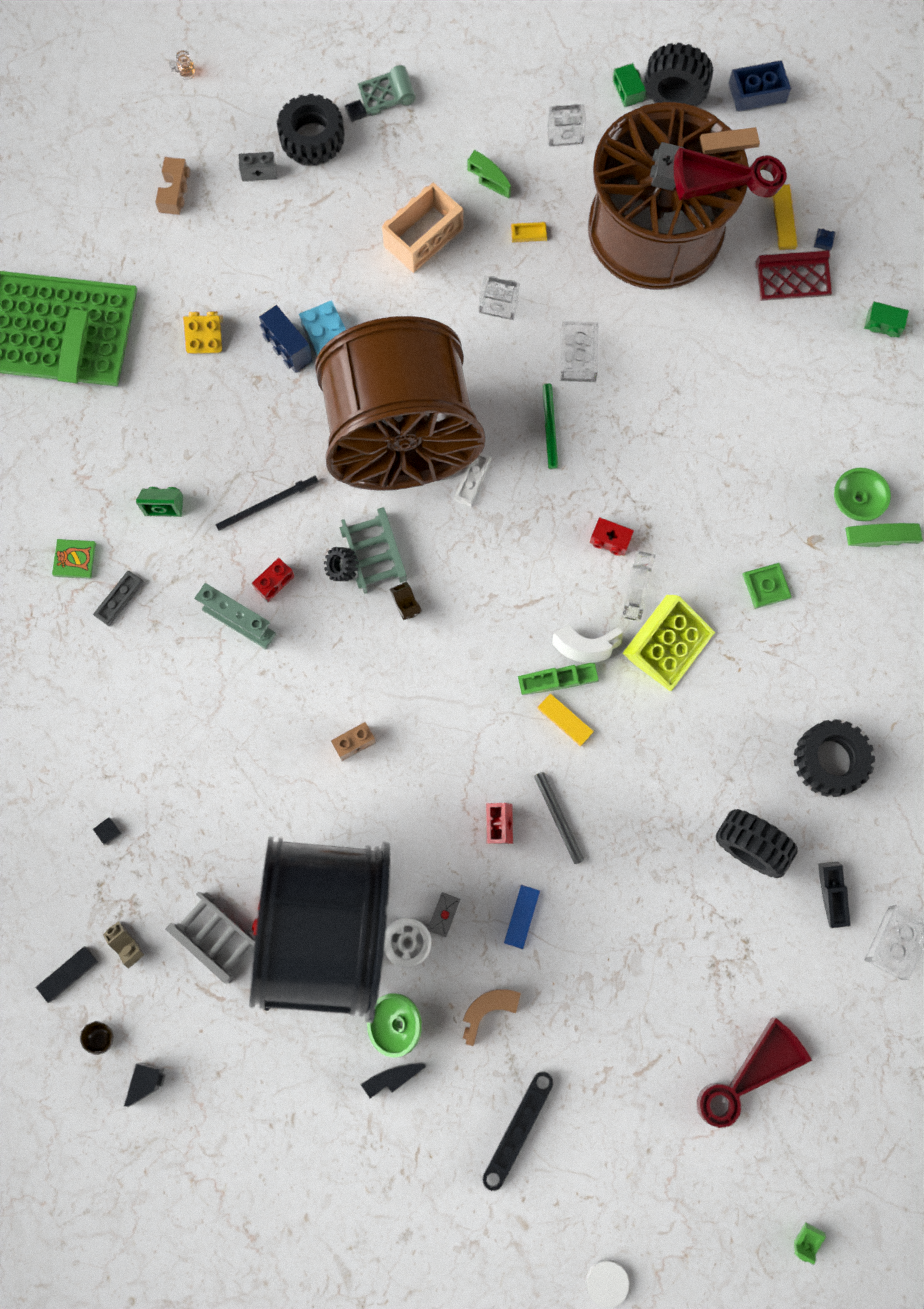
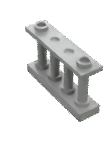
M198 891L196 895L201 901L181 923L177 925L170 923L165 930L224 984H228L233 979V976L230 974L232 967L251 946H255L256 936L252 932L247 934L213 903L215 899L209 893L205 892L203 894ZM208 905L216 914L195 937L190 938L185 934L187 932L186 929ZM223 919L231 927L210 951L207 950L205 952L200 947L202 945L201 942L219 921ZM238 932L245 941L225 964H218L215 961L216 955Z

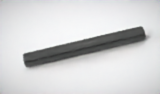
M540 772L536 774L534 778L573 863L583 862V855L545 773Z

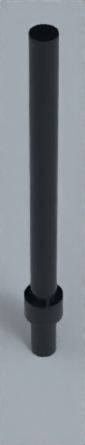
M316 475L304 481L300 480L294 486L215 525L218 531L297 492L305 491L307 487L319 481Z

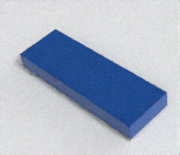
M524 885L520 886L504 944L519 949L524 948L540 890Z

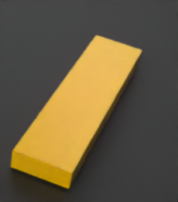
M784 184L778 193L772 196L778 249L794 250L797 248V237L790 184Z

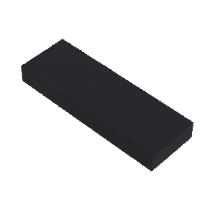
M84 946L35 988L45 1001L50 1003L98 963L90 950Z

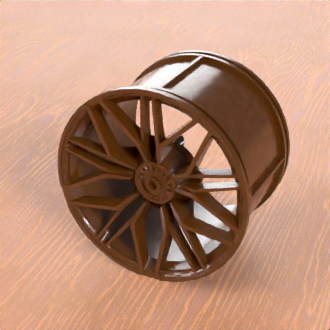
M653 103L624 114L612 123L601 137L593 163V178L597 193L590 208L588 235L591 247L600 263L611 274L625 283L651 290L677 288L702 276L717 259L725 238L726 223L741 206L748 186L743 185L680 201L676 186L673 191L651 186L652 177H650L651 168L655 165V161L652 160L654 151L659 149L662 142L703 154L700 141L701 134L732 130L715 115L704 109L683 103ZM744 149L706 154L749 167ZM635 178L639 185H625L621 183ZM609 194L631 195L634 197L619 211ZM640 199L644 201L626 217L623 215ZM701 205L711 207L715 217L714 221L711 222ZM688 206H692L694 208V210L697 212L705 226L702 225V223L698 220V218L695 216V214ZM647 207H650L652 231L630 220ZM682 210L696 227V230L673 234ZM675 211L668 233H660L658 231L657 219H661L664 212Z
M416 316L386 317L353 326L332 338L322 348L316 359L315 370L318 385L324 395L330 432L325 461L329 473L336 480L351 487L366 490L388 491L418 487L434 481H440L458 473L474 462L482 453L485 446V432L470 407L462 368L464 354L460 338L453 329L429 318Z

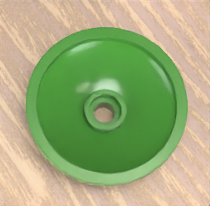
M854 468L846 471L837 480L834 487V499L839 510L847 517L856 521H871L880 517L887 510L891 500V492L886 480L876 471L868 468Z
M390 993L378 998L374 1020L372 1023H367L371 1043L378 1052L391 1058L405 1056L416 1047L421 1036L422 1022L420 1013L411 999L399 993Z

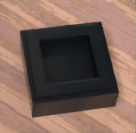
M360 99L344 105L351 122L367 117V112Z
M110 817L93 828V831L105 846L122 834Z

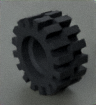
M345 547L331 548L332 550L328 551L329 555L325 556L327 561H324V564L327 566L324 567V570L328 571L326 575L330 576L329 579L333 581L347 582L352 580L356 576L354 571H358L356 564H359V561L355 560L358 557L354 555V550ZM341 559H342V569H340V561H341Z

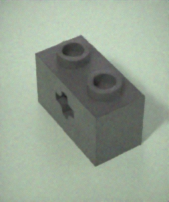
M662 142L659 149H655L652 159L655 161V165L652 166L650 177H652L651 186L674 190V156L680 146Z
M274 152L239 154V171L242 182L277 180Z

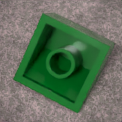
M151 486L148 489L142 488L136 498V504L144 516L182 517L183 495L180 489L175 487L159 489L158 487Z

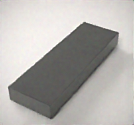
M128 570L93 615L107 626H110L140 589L144 581Z

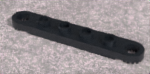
M544 1071L536 1073L483 1174V1184L488 1190H499L508 1176L553 1087V1079L549 1073ZM542 1076L549 1080L548 1086L544 1089L539 1088L537 1085L538 1078ZM491 1173H495L499 1177V1182L496 1185H490L487 1182V1177Z

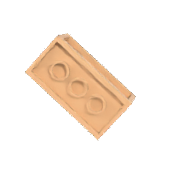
M432 182L429 186L424 187L418 196L413 197L404 208L399 209L393 218L385 221L382 226L384 247L414 273L463 229V208ZM434 207L444 217L409 247L399 237Z

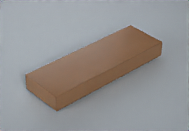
M756 127L707 133L700 136L703 154L757 148L760 145Z

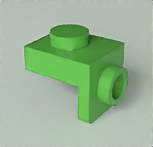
M805 1222L794 1241L795 1255L800 1260L814 1265L816 1263V1253L826 1238L825 1232Z

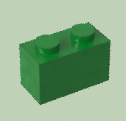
M631 63L615 68L612 81L624 107L644 102L646 94L644 83H642L640 72L635 68L634 64Z
M874 301L868 310L864 329L874 333L886 334L889 337L899 338L905 329L909 310Z

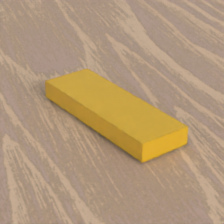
M551 693L537 707L540 712L580 747L594 732Z

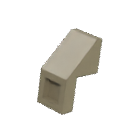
M120 921L110 926L103 934L107 944L118 953L123 965L128 969L144 956L139 944Z

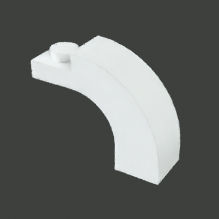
M568 624L554 633L552 644L559 652L572 660L595 663L611 657L612 649L617 648L621 644L623 632L617 627L600 638L589 639L579 635Z

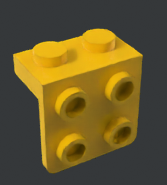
M207 311V315H200V312H189V315L183 316L187 353L222 352L221 323L223 322V314L218 315V311Z

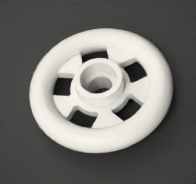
M402 918L393 922L388 927L385 935L384 952L392 963L407 968L419 965L426 959L431 949V936L423 923L412 918ZM404 926H411L412 933H404ZM394 933L400 935L397 943L391 942ZM416 935H422L423 943L417 944ZM405 939L411 940L410 946H404L403 942ZM397 948L404 952L401 958L394 953ZM417 949L419 954L411 958L409 953Z

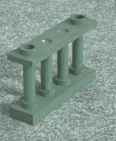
M384 507L377 509L378 516H375V519L348 527L345 519H342V527H339L342 538H347L349 548L354 550V552L382 542L388 544L389 549L385 553L359 560V564H356L359 576L356 578L358 588L363 589L364 594L368 593L367 584L398 577L400 583L407 581V575ZM377 525L378 527L382 526L383 533L380 536L352 543L351 533ZM388 559L389 561L393 560L394 567L391 570L363 578L362 567Z
M204 583L194 598L204 605L202 608L203 612L265 650L276 635V632L268 628L270 621L207 583Z

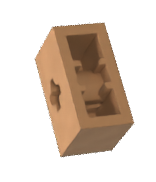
M366 722L331 740L341 761L376 743Z

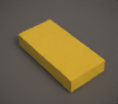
M546 222L511 224L512 243L547 241Z

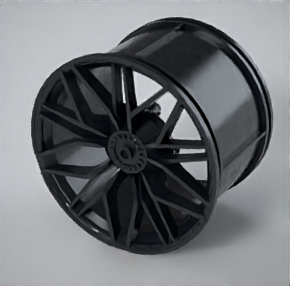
M274 837L268 838L254 946L250 1008H255V1004H260V1009L276 1008L349 1014V1016H354L355 1012H358L359 1016L363 1017L365 1015L366 1023L373 1022L379 994L386 935V910L390 881V844L388 842H383L381 849L375 846L374 850H371V846H365V849L283 842V838H278V842H276Z

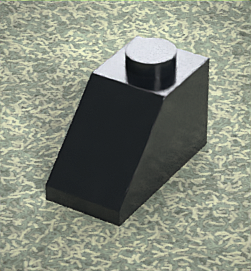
M142 1062L136 1063L124 1106L130 1107L157 1091L159 1087H162L165 1081V1074H163L165 1068Z

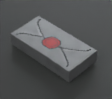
M442 892L428 931L447 937L461 899Z

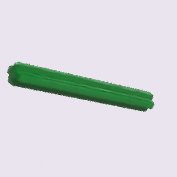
M545 383L542 385L548 468L557 469L558 455L553 390L551 383Z

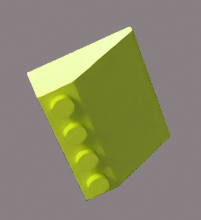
M666 595L624 650L623 654L635 666L666 689L672 691L715 632L679 595Z

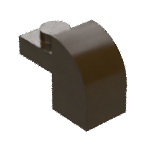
M407 582L389 589L403 620L413 618L421 613V607L415 600L412 589Z

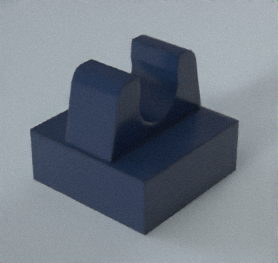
M818 228L813 247L831 251L836 232Z

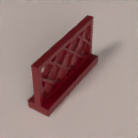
M830 250L759 255L755 261V268L758 271L760 301L831 296ZM824 265V274L822 276L814 270L816 266ZM798 267H804L809 272L803 277L796 270ZM787 268L791 274L785 278L779 273V270ZM762 269H769L774 273L769 280L763 275ZM810 273L818 278L814 285L805 279ZM792 274L801 280L797 286L788 280ZM775 275L783 281L779 288L771 282ZM819 281L826 285V291H820L815 287ZM802 282L811 288L808 292L803 293L798 289ZM785 283L793 289L789 294H785L780 290ZM767 284L775 290L773 295H765L764 288Z

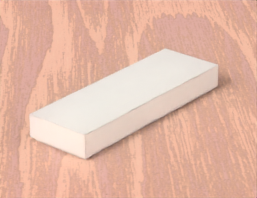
M481 453L474 462L467 466L454 496V501L472 506L491 461V456Z

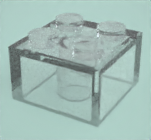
M584 104L550 106L547 125L549 147L583 144L586 129Z
M484 276L479 295V313L514 320L519 300L520 283H516L513 280L499 279L495 276Z

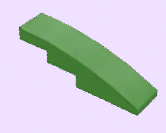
M69 310L59 362L58 381L78 384L79 366H82L83 348H86L89 311Z
M917 523L870 524L845 528L848 546L880 547L882 545H900L902 543L918 544L923 541L920 524Z
M595 663L578 666L571 665L558 669L551 668L518 676L522 695L599 682Z

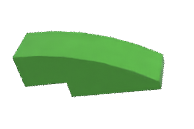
M474 149L467 160V171L479 176V184L509 199L511 185L506 176L490 159Z

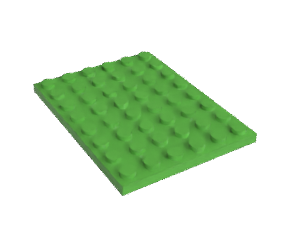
M0 271V373L58 380L66 322L69 310L75 309L89 311L86 348H83L82 366H79L78 382L118 386L138 290L137 287L134 285Z

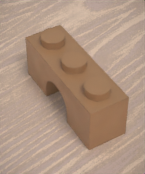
M164 157L161 172L164 181L173 184L167 188L158 187L155 203L159 213L180 215L181 208L184 207L183 195L187 192L186 180L190 176V167L187 166L185 159Z

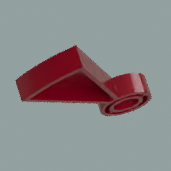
M679 147L674 156V181L680 201L747 185L749 190L755 195L769 198L778 193L787 179L785 166L779 159L770 155L758 157L750 167ZM765 170L771 173L773 181L764 179L760 171Z
M772 1017L730 1085L713 1083L700 1091L697 1098L698 1114L711 1126L717 1128L729 1127L740 1116V1096L811 1062L812 1059L796 1035L781 1021ZM717 1095H722L728 1102V1109L722 1116L714 1115L710 1108L711 1100Z

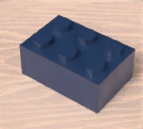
M782 60L732 69L728 82L737 112L786 103L791 91Z
M275 305L259 316L261 322L259 326L263 331V338L267 343H272L273 350L278 356L281 355L284 358L283 362L288 369L292 368L296 373L313 361L309 343L278 305Z

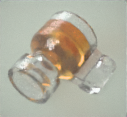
M179 51L176 54L177 61L171 60L169 62L171 72L179 73L182 79H192L196 74L194 63L187 51Z

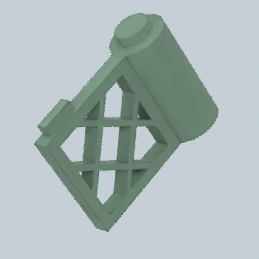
M397 65L389 73L358 83L367 115L379 114L381 110L397 104L411 105L416 98L407 69L403 65ZM389 80L386 88L379 86L381 82ZM368 86L373 87L370 94L364 92L363 88ZM377 89L383 91L380 98L374 96ZM387 93L395 98L390 101L384 100ZM371 99L377 101L376 106L368 107Z

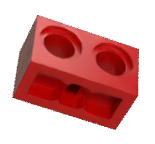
M277 558L251 584L255 591L269 602L295 576L292 569L280 558Z

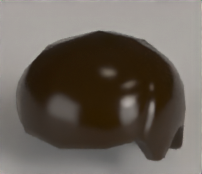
M94 1021L87 1024L81 1031V1045L90 1054H104L113 1045L114 1034L111 1028L104 1023Z

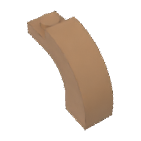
M498 989L486 992L475 999L463 1018L464 1022L470 1023V1027L466 1026L463 1034V1039H466L465 1044L474 1046L479 1023L488 1012L505 1010L516 1013L521 993Z

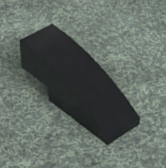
M838 861L818 864L821 891L829 927L851 926L848 890L844 884L843 865Z
M421 1062L398 1065L373 1075L360 1085L369 1098H372L386 1086L393 1093L423 1070L426 1064Z

